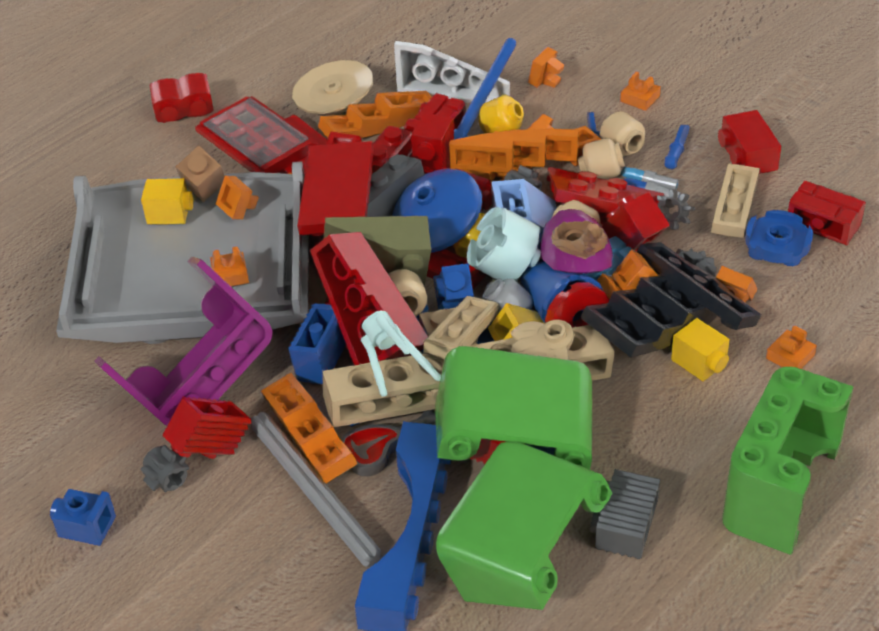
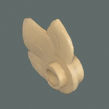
M551 320L545 324L536 321L525 322L510 332L511 336L516 340L510 352L569 360L567 350L573 343L574 332L571 325L563 320Z

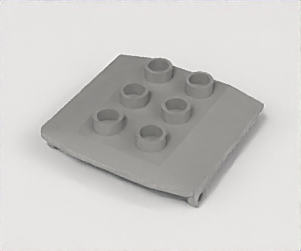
M292 162V174L259 172L224 174L236 176L253 191L252 195L259 197L256 208L246 209L243 220L232 219L215 204L221 187L205 202H202L192 192L193 209L188 211L185 224L146 223L141 202L146 179L91 188L85 175L75 176L73 190L77 213L56 330L58 337L113 343L143 341L148 344H159L169 339L203 337L213 324L203 315L201 300L213 285L187 261L191 257L202 259L212 269L210 257H212L213 251L219 249L220 255L233 253L232 247L235 246L240 251H243L249 283L231 287L269 322L272 329L304 322V319L307 318L306 314L309 313V235H299L297 227L305 178L303 162ZM180 177L154 178V179H173V178H180Z

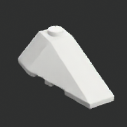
M400 41L394 43L397 92L427 91L432 97L435 93L448 96L449 99L453 97L463 100L465 103H471L488 73L425 45ZM499 77L485 103L502 95L510 96V82Z

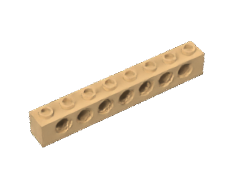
M590 325L574 327V340L567 350L569 360L585 364L590 370L592 381L610 378L615 351L609 340ZM510 338L471 345L470 347L510 352L516 340ZM423 353L422 355L441 375L445 358ZM413 356L379 361L387 389L386 397L380 395L371 363L322 371L323 398L333 427L435 409L440 382H437Z

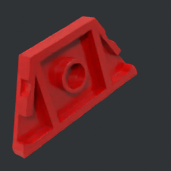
M548 167L546 180L550 181V189L554 193L555 201L566 203L571 200H577L598 212L609 214L619 208L617 204L622 199L633 193L636 197H639L649 192L657 205L659 204L657 196L664 197V193L627 185V181L623 179L610 178L605 180L597 178L595 173L588 171L575 173L554 167Z

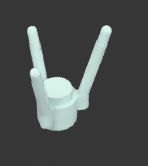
M377 311L364 320L362 329L366 335L361 338V342L367 350L376 384L382 397L387 396V389L375 351L376 346L381 350H385L396 344L404 354L410 353L437 382H440L441 375L402 334L397 324H394L386 311Z

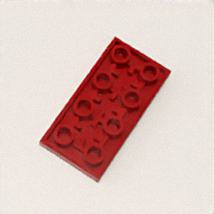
M372 141L309 146L297 224L299 235H323L325 218L367 217L374 153Z

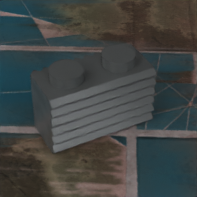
M614 469L612 480L607 481L613 494L600 512L593 513L590 525V532L596 533L595 547L598 550L603 549L606 552L619 553L621 556L627 555L629 558L634 556L637 560L642 558L659 499L661 479Z

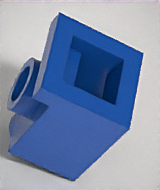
M469 263L442 267L440 275L433 276L438 310L442 301L462 302L466 296L474 297Z
M68 489L63 499L56 498L53 501L50 509V518L54 523L58 537L101 546L116 518L110 494L104 491L97 495Z

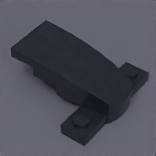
M655 242L641 244L637 253L642 255L654 271L662 276L641 277L636 289L613 291L608 303L586 306L581 316L582 320L632 358L673 345V335L696 318L708 325L718 316L721 318L720 321L723 325L733 330L756 326L762 314L732 294L714 276L689 263L663 243Z

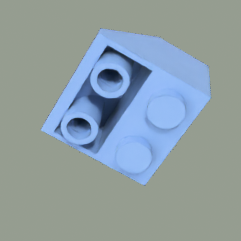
M525 179L492 182V208L497 206L503 207L538 225L541 233L543 227L552 218L557 208L555 200Z

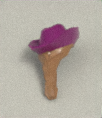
M566 209L558 211L545 224L540 241L542 260L553 270L587 274L601 272L612 266L613 253L609 238L596 219L581 210Z

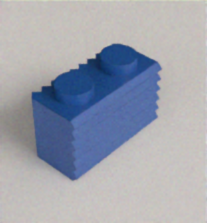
M315 303L311 305L312 309H309V313L306 314L307 318L301 323L302 327L298 328L299 332L296 333V337H293L294 341L290 342L291 346L288 347L298 381L323 384L322 371L334 369L346 346V342L332 306Z

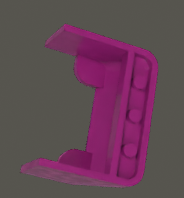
M191 257L187 262L213 285L201 300V311L213 326L175 368L165 377L152 366H140L125 379L100 356L94 360L103 371L166 426L183 396L192 399L193 397L196 399L199 397L201 399H215L218 401L269 345L272 339V328L269 322L202 259Z

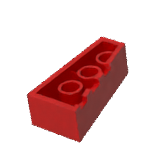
M361 232L330 234L310 250L354 365L370 363L367 350L361 342V338L366 335L362 329V324L368 316L377 311H386L394 324H397L402 334L419 352L424 349V341L428 335ZM396 344L385 350H381L377 346L375 347L378 361L412 356L410 353L404 354Z

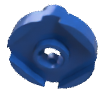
M771 210L766 211L765 217H760L756 220V215L749 220L746 227L745 243L749 248L748 254L751 258L773 263H783L786 266H797L800 264L801 258L809 253L812 245L813 230L810 225L807 228L802 224L803 218L788 211ZM776 235H781L783 238H777Z

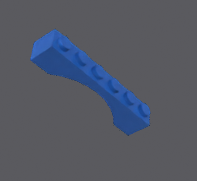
M403 421L396 447L398 474L407 486L412 499L411 514L405 530L393 548L380 561L363 572L355 603L358 630L407 631L409 620H416L419 596H416L415 593L417 586L423 587L425 583L426 563H423L424 554L430 555L432 552L434 532L430 531L432 523H438L440 517L441 502L437 498L439 493L444 494L446 491L447 471H444L445 464H452V460L437 458L436 425Z

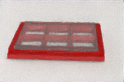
M246 96L201 120L200 124L195 126L197 133L250 172L278 173L292 165V162H297L308 156L309 146L318 145L316 140L253 96Z

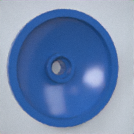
M457 169L436 170L419 177L403 191L394 207L392 216H427L431 253L437 252L458 242L473 227L482 206L481 190L472 176L464 171Z

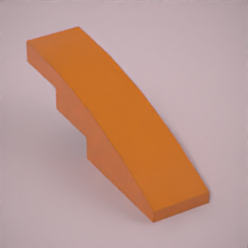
M427 91L377 93L374 103L351 104L348 106L346 115L320 116L318 127L327 138L330 131L358 135L361 138L381 134L387 126L398 128L405 126L409 118L413 119L418 114L421 104L423 102L427 103L432 96Z
M579 129L510 130L450 140V169L508 173L513 169L514 165L545 167L546 160L577 162Z
M292 373L287 374L261 390L262 395L325 484L358 464L352 452L338 437L332 424L321 413L315 400Z

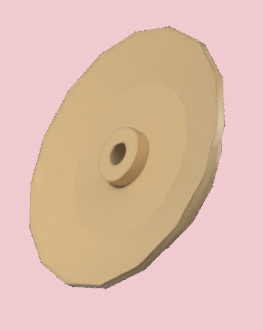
M339 60L328 62L311 69L298 80L293 87L292 99L299 109L307 113L328 116L341 114L348 110L349 105L358 104L367 95L373 86V73L367 65L358 61Z

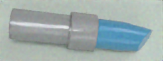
M624 167L621 170V176L644 182L650 181L660 184L661 187L676 191L679 186V180L658 175L657 172L643 171L630 167Z

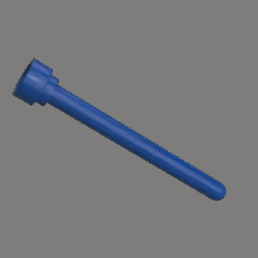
M514 38L506 39L460 124L457 129H454V140L468 137L467 134L476 120L480 108L487 100L517 43Z

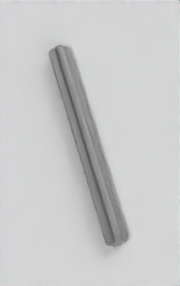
M260 412L257 416H253L251 418L252 430L363 566L371 567L374 563L380 561L382 558L380 555L381 549L327 484L324 483L271 417L265 412Z

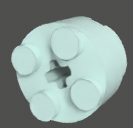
M497 206L489 210L476 227L477 230L481 231L477 241L471 239L467 250V262L475 269L495 279H514L518 281L527 267H534L540 258L541 251L537 248L540 227L508 209Z

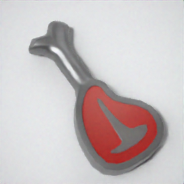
M434 409L424 411L419 418L411 422L436 425ZM374 424L347 432L341 437V440L352 452L358 463L350 469L360 476L367 477L380 473L386 467L390 454L396 450L402 426Z

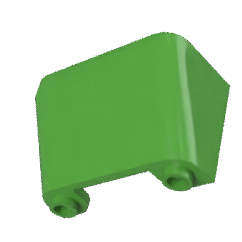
M459 346L447 353L435 402L437 458L449 460H466L476 454L482 438L555 448L554 456L590 470L592 463V377L589 368L585 364L572 360L469 346Z
M502 442L497 446L440 529L436 541L438 557L464 601L543 610L558 583L557 572L548 555L580 504L585 511L597 513L605 507L613 493L602 474L520 442Z

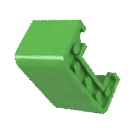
M782 367L773 373L732 452L722 515L723 524L730 532L789 555L792 554L798 541L801 511L811 478V473L807 466H811L813 459L821 454H828L827 458L835 460L841 446L854 386L796 367Z

